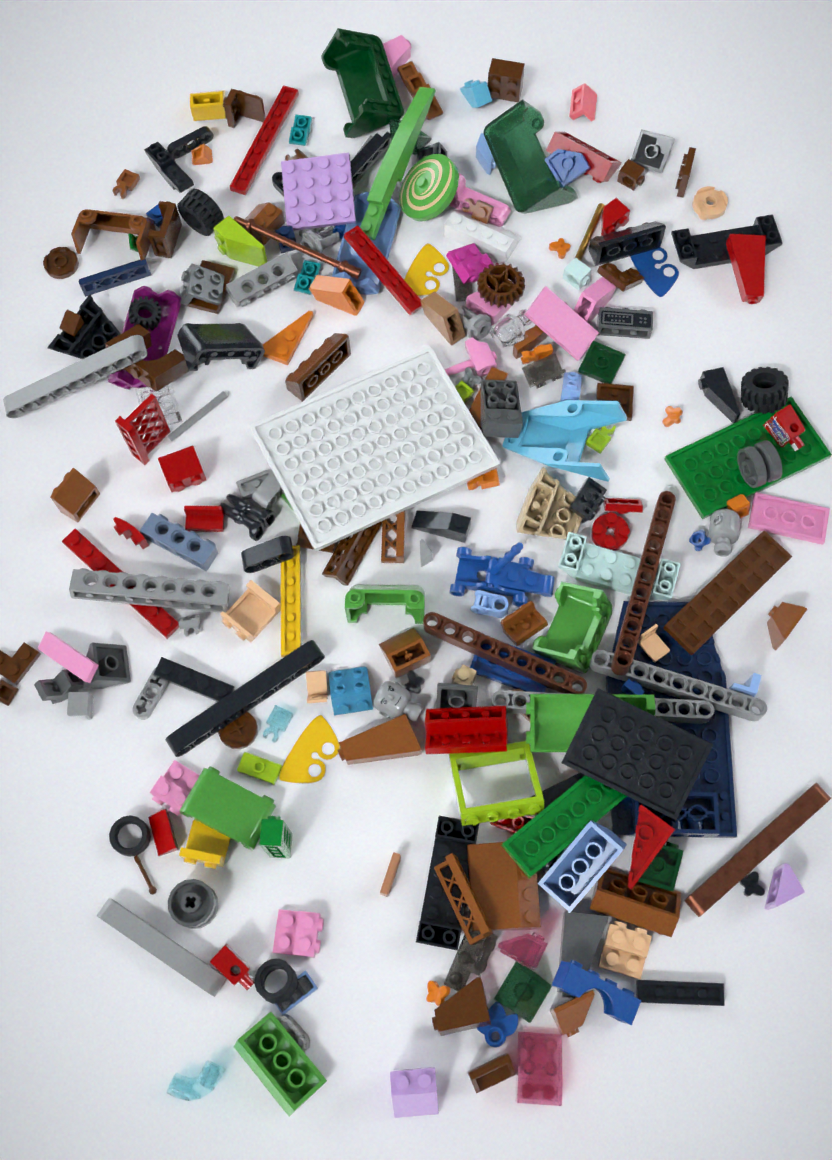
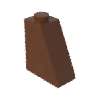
M476 977L434 1010L435 1017H432L434 1031L438 1030L440 1036L491 1025L481 977Z

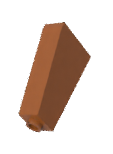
M406 714L339 742L340 749L337 750L341 760H346L348 765L422 754V749Z

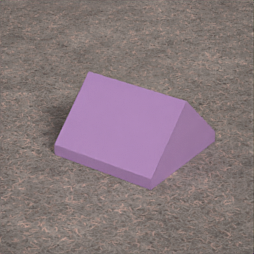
M784 863L774 868L764 909H773L805 893L789 864Z

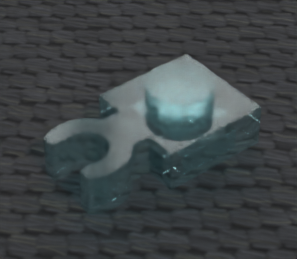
M275 705L266 721L270 728L264 730L263 737L266 739L268 734L273 733L272 742L276 743L279 739V730L286 731L294 714Z

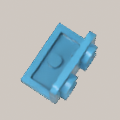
M367 667L329 672L334 716L373 710Z

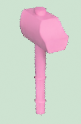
M472 337L465 341V348L470 360L444 370L450 376L465 371L467 367L475 369L477 376L483 377L489 373L491 367L497 368L495 362L497 357L494 351L491 352L488 343L479 342Z

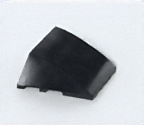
M89 294L76 313L81 316L84 325L75 336L64 331L60 335L57 334L47 348L84 359L105 349V343L121 333Z

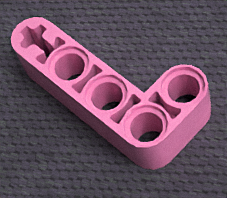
M459 173L458 188L449 206L462 210L464 206L470 207L469 203L465 202L466 198L473 199L475 204L478 200L494 206L489 223L498 227L503 226L511 212L509 206L467 188L464 176Z

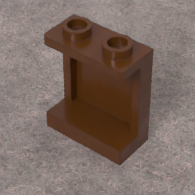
M159 201L158 205L163 222L160 231L149 229L148 238L155 256L172 259L182 223L176 203Z

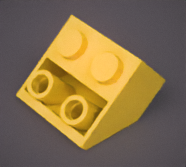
M225 90L190 93V109L193 121L226 119L225 108L223 107Z

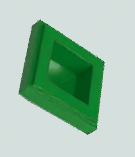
M129 233L130 250L138 252L136 244L138 236Z

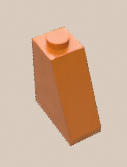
M316 275L309 287L317 301L354 316L358 315L365 303L352 281L347 278Z

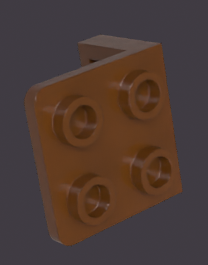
M231 88L228 96L223 100L228 127L235 128L240 116L264 122L266 118L263 99L257 95Z

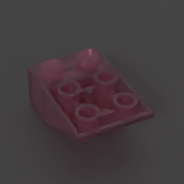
M518 1032L515 1102L562 1106V1035Z

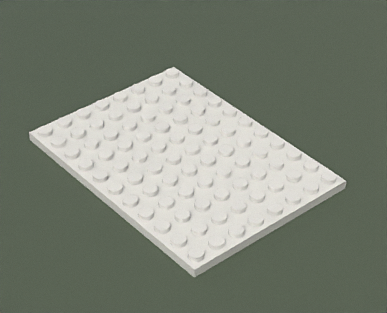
M431 347L250 425L252 434L315 552L500 467L498 458Z

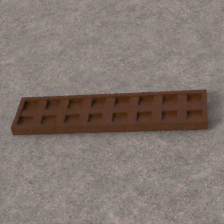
M764 530L685 605L663 629L692 656L793 556Z

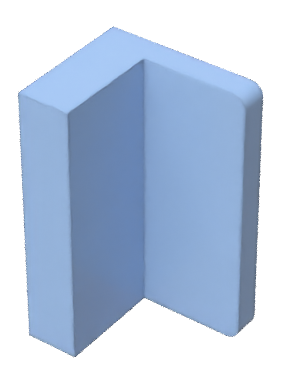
M753 673L744 685L733 683L729 689L754 697L758 692L762 675Z

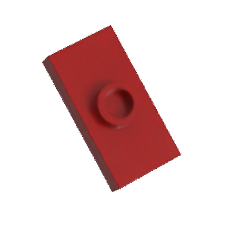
M605 498L603 502L605 511H616L620 514H627L628 512L643 513L641 499Z

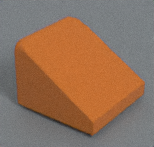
M202 144L191 150L193 165L213 163L212 150L207 145Z
M740 494L728 500L727 507L738 513L741 519L749 515L750 502L743 494Z

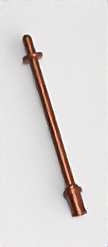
M238 216L234 217V220L239 225L246 227L247 232L255 231L336 267L339 273L346 272L357 280L362 273L361 268L349 264L346 260L340 262L254 224L255 219L253 218L247 221Z

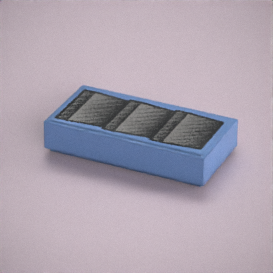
M306 970L297 976L298 982L294 994L287 1001L275 1004L282 1015H285L318 989Z

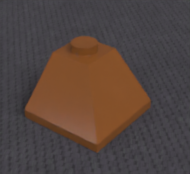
M782 602L779 607L774 605L768 613L770 619L767 621L772 648L775 651L787 639L807 611V608Z
M593 990L550 1010L561 1035L567 1034L570 1037L580 1032L578 1028L583 1026L595 995Z

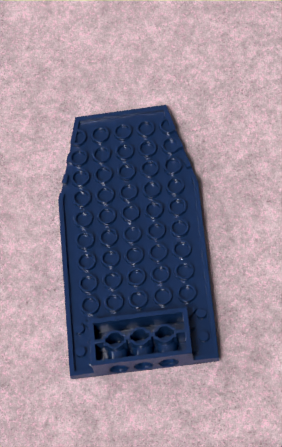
M623 601L612 653H615L629 601ZM649 601L639 638L641 634L657 624L658 628L655 633L670 649V652L658 661L653 662L639 643H637L633 659L727 688L726 675L724 670H722L721 660L716 652L713 636L691 656L663 629L689 602ZM623 644L624 647L630 648L628 645ZM634 670L636 676H643L641 671ZM606 675V692L609 694L626 695L621 690L626 681ZM654 676V677H653V679H654L657 683H661V682H662V679H661L660 677H658V676ZM673 682L675 688H682L678 682ZM642 687V690L645 691L643 695H654V698L679 699ZM692 689L694 694L701 695L699 689ZM712 695L715 701H721L718 695ZM665 707L657 708L662 714L668 713ZM678 708L679 713L682 715L688 714L685 708ZM699 709L701 715H709L707 710ZM714 710V714L709 722L703 724L669 722L713 744L677 820L627 796L611 810V831L617 836H635L639 807L642 804L676 829L670 837L736 838L737 826L729 714Z

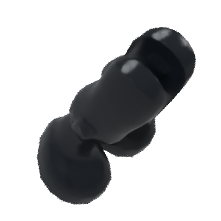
M228 494L226 499L235 506L234 508L223 502L219 505L222 507L225 515L234 520L235 523L243 524L249 529V536L254 541L261 539L265 531L264 526H271L276 518L274 511L259 509L251 501H246L233 494ZM247 515H252V516H254V517L257 518L260 522H258V521H256V520H254V519L248 517Z

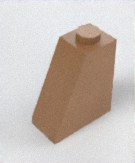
M435 291L420 300L426 317L451 346L466 337L458 309Z

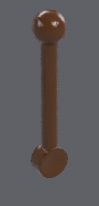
M136 855L134 860L149 887V893L154 895L157 889L152 885L139 856Z

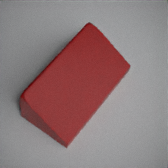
M164 809L149 816L148 819L158 856L179 850L168 810Z

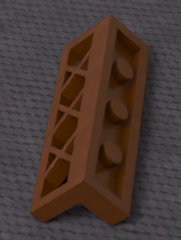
M382 522L353 534L351 538L349 536L340 540L322 575L335 578L342 585L348 586Z

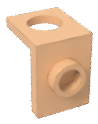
M657 624L641 634L638 640L639 645L653 662L658 661L670 652V649L655 633L658 628Z
M326 670L307 671V703L327 702Z

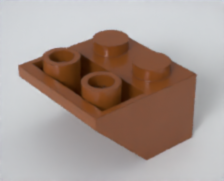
M72 468L70 472L65 474L59 486L53 489L50 498L61 513L79 522L98 498L100 492L92 482L75 468Z
M414 627L379 644L395 678L407 674L408 671H413L431 662V654Z

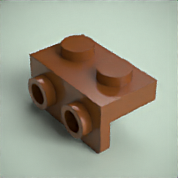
M532 601L523 604L518 610L501 620L504 634L516 646H519L548 626L547 620L535 609Z

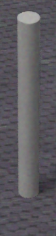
M224 391L170 433L168 438L171 441L175 440L228 397Z

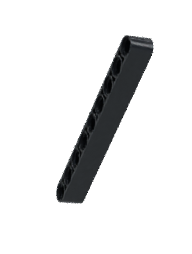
M314 640L306 642L166 737L165 741L175 757L183 756L319 664L325 658V655Z

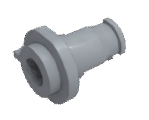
M333 226L317 233L309 230L302 233L301 244L322 253L323 249L339 242L340 236L338 232L331 233Z
M463 305L461 308L464 310L463 315L459 313L463 327L467 329L468 337H473L477 341L483 339L490 332L491 318L486 314L477 315Z

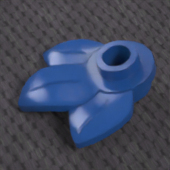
M495 1002L489 1008L491 1025L477 1028L479 1032L485 1035L487 1044L495 1048L502 1046L506 1041V1037L514 1034L518 1026V1015L511 1014L506 1016V1012L499 1002ZM494 1032L499 1033L500 1037L498 1040L492 1039Z

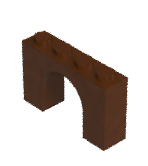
M137 324L106 342L105 347L108 348L131 336L140 335L144 338L146 349L152 346L151 333ZM176 349L157 360H140L123 368V370H126L134 378L139 379L156 392L189 372L184 355Z

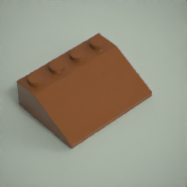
M504 842L467 845L469 882L492 931L533 930L540 928L537 873L529 879L501 846ZM472 922V931H480L477 924Z

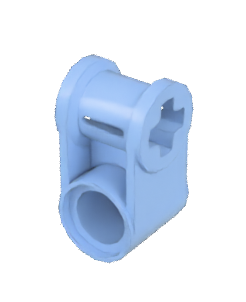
M481 590L475 591L474 605L470 609L472 612L497 618H503L508 614L509 602L506 597ZM502 604L505 608L498 610L495 606Z

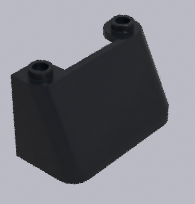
M186 323L177 334L189 371H198V365L202 363L209 365L211 360L240 359L247 369H256L265 353L262 343L245 324Z

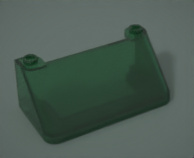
M523 99L488 123L483 133L515 210L521 214H527L569 204L576 200L578 196L574 188L570 186L563 187L559 180L556 181L545 162L546 156L536 135L544 126V118L539 110Z

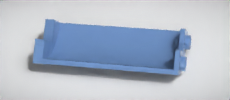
M369 192L354 196L356 223L347 224L344 234L357 225L361 226L369 205L367 201ZM392 198L388 204L375 240H371L387 260L401 212V207ZM343 235L337 260L340 262L348 261L349 264L361 268L362 273L357 280L346 272L339 273L338 268L334 267L332 277L350 279L359 294H378L381 281L345 240Z

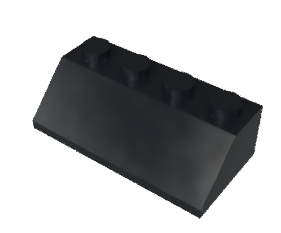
M657 221L646 222L636 227H628L618 232L614 231L607 235L596 236L590 239L588 250L595 266L658 249L661 246L666 226Z

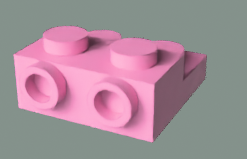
M174 760L165 775L160 776L149 792L153 795L152 800L161 806L163 803L170 806L168 810L179 816V811L199 775Z
M279 909L272 953L315 958L316 953L320 952L321 940H318L319 931L322 932L324 924L321 914Z

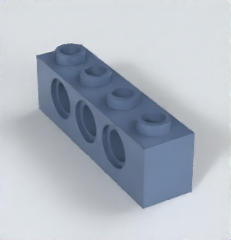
M151 513L139 530L146 540L206 572L218 555L214 542L206 539V541L201 539L194 531L188 532L184 530V527L179 523L175 522L173 524L169 522L162 514L156 515ZM163 530H168L166 534H161ZM184 538L182 542L176 543L178 539ZM194 547H200L198 551H192Z

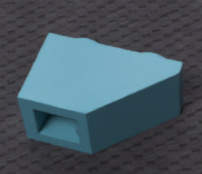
M479 79L475 81L470 80L465 82V86L460 88L461 93L472 108H478L492 102L486 81H480Z

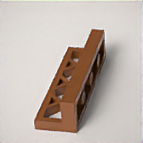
M405 511L395 515L397 521L392 525L386 519L382 521L381 563H404ZM390 530L397 534L392 542L386 538V534ZM392 547L396 551V558H385V552Z
M451 853L445 857L446 861L435 866L434 869L469 944L473 945L494 933L458 857ZM449 866L453 873L452 879L444 878L441 869ZM454 884H457L462 892L460 899L453 897L451 893ZM463 903L467 904L471 911L470 918L461 915L460 910ZM472 922L477 924L481 932L480 935L472 938L469 932Z

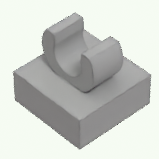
M199 614L179 619V627L184 629L186 637L189 636L188 629L190 628L195 630L196 635L199 634L198 626L201 622Z

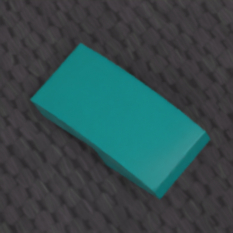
M295 114L289 144L306 146L312 124L311 116Z
M304 260L301 273L297 276L294 291L311 295L309 287L316 275L320 274L322 265Z

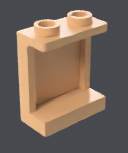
M252 580L246 585L247 590L229 610L226 613L223 611L220 613L223 619L221 622L228 629L231 627L237 631L236 635L243 641L247 639L250 643L281 611L280 603Z

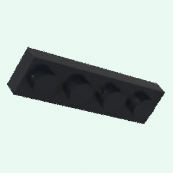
M161 657L153 674L154 677L216 702L232 693L235 688L233 685L164 657Z
M636 980V998L641 1000V1003L725 1006L724 983Z

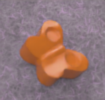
M559 238L558 241L549 244V250L557 251L559 259H564L566 252L570 251L571 247L570 244L564 242L563 238Z
M672 406L665 408L667 417L662 421L664 426L669 427L674 423L679 424L681 422L680 416L683 414L681 408H673Z
M429 981L427 984L429 994L426 1000L431 1003L435 1002L437 1006H440L445 1002L444 999L450 994L451 989L449 986L440 987L436 981Z

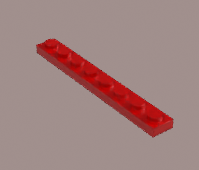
M285 85L282 86L229 186L230 191L246 196L299 95L298 89Z
M76 528L62 540V543L92 571L123 572ZM130 586L127 589H133L135 586ZM129 604L166 639L179 628L178 621L162 607Z

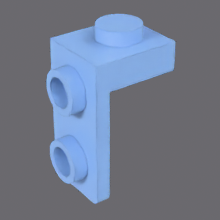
M564 372L560 402L579 400L581 374Z

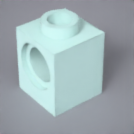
M575 257L564 268L562 279L579 291L583 286L589 284L592 269Z

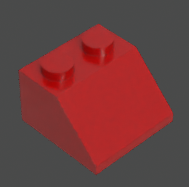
M194 446L158 458L172 493L183 491L186 487L200 485L203 481H206Z

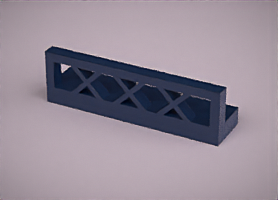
M146 259L142 261L137 260L81 278L78 282L86 297L89 294L93 295L151 276V272Z

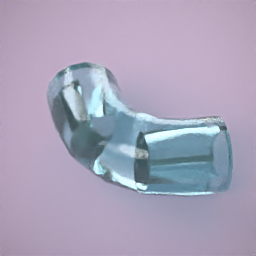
M206 1060L201 1072L195 1077H186L176 1072L166 1093L186 1101L202 1099L214 1091L226 1069L212 1061Z

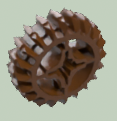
M496 262L495 266L490 264L488 268L484 267L477 280V290L480 293V297L484 298L485 303L490 302L491 307L494 304L498 308L500 305L506 308L507 304L513 306L514 302H518L520 297L523 296L525 290V279L522 277V271H518L517 267L512 268V264L507 266L505 262L502 265Z

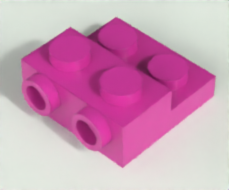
M475 243L451 250L446 254L463 284L475 283L479 278L480 272H483L484 267L488 268L490 264L494 266L488 254H481Z

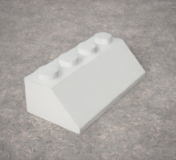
M462 210L451 213L444 224V237L463 246L475 243L481 254L487 253L490 258L501 263L505 262L506 264L519 243L520 236L494 224H485L471 217V214Z

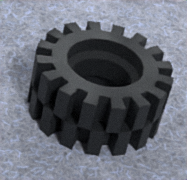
M142 296L138 300L135 298L129 307L128 318L130 323H134V326L139 324L146 330L149 328L151 331L154 330V326L157 328L161 321V306H158L159 303L157 301L154 303L153 298L148 300V296H145V299H142ZM139 310H148L152 313V316L150 318H143L139 316L138 312Z

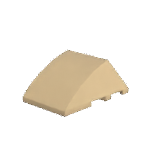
M542 467L531 485L516 521L517 533L566 540L568 532L577 534L582 520L580 516L568 509L575 496L570 491L567 492L559 484L560 482L557 479L554 480L547 473L548 470Z

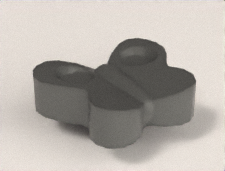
M467 367L461 380L470 388L475 389V385L481 384L483 378L475 376L473 368Z

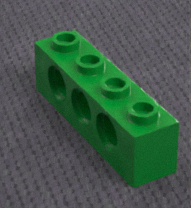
M268 816V819H262L259 845L271 858H291L292 832L279 816Z

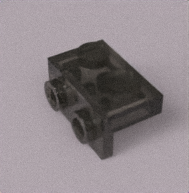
M556 353L522 367L529 387L536 386L537 389L547 385L545 381L549 379L556 381L562 378L561 374L566 372L565 369L561 368Z

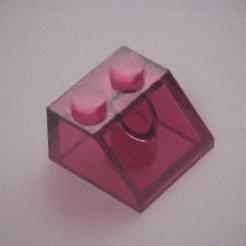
M533 932L532 935L528 933L500 942L495 950L534 970L537 968L548 943L544 942L545 938Z

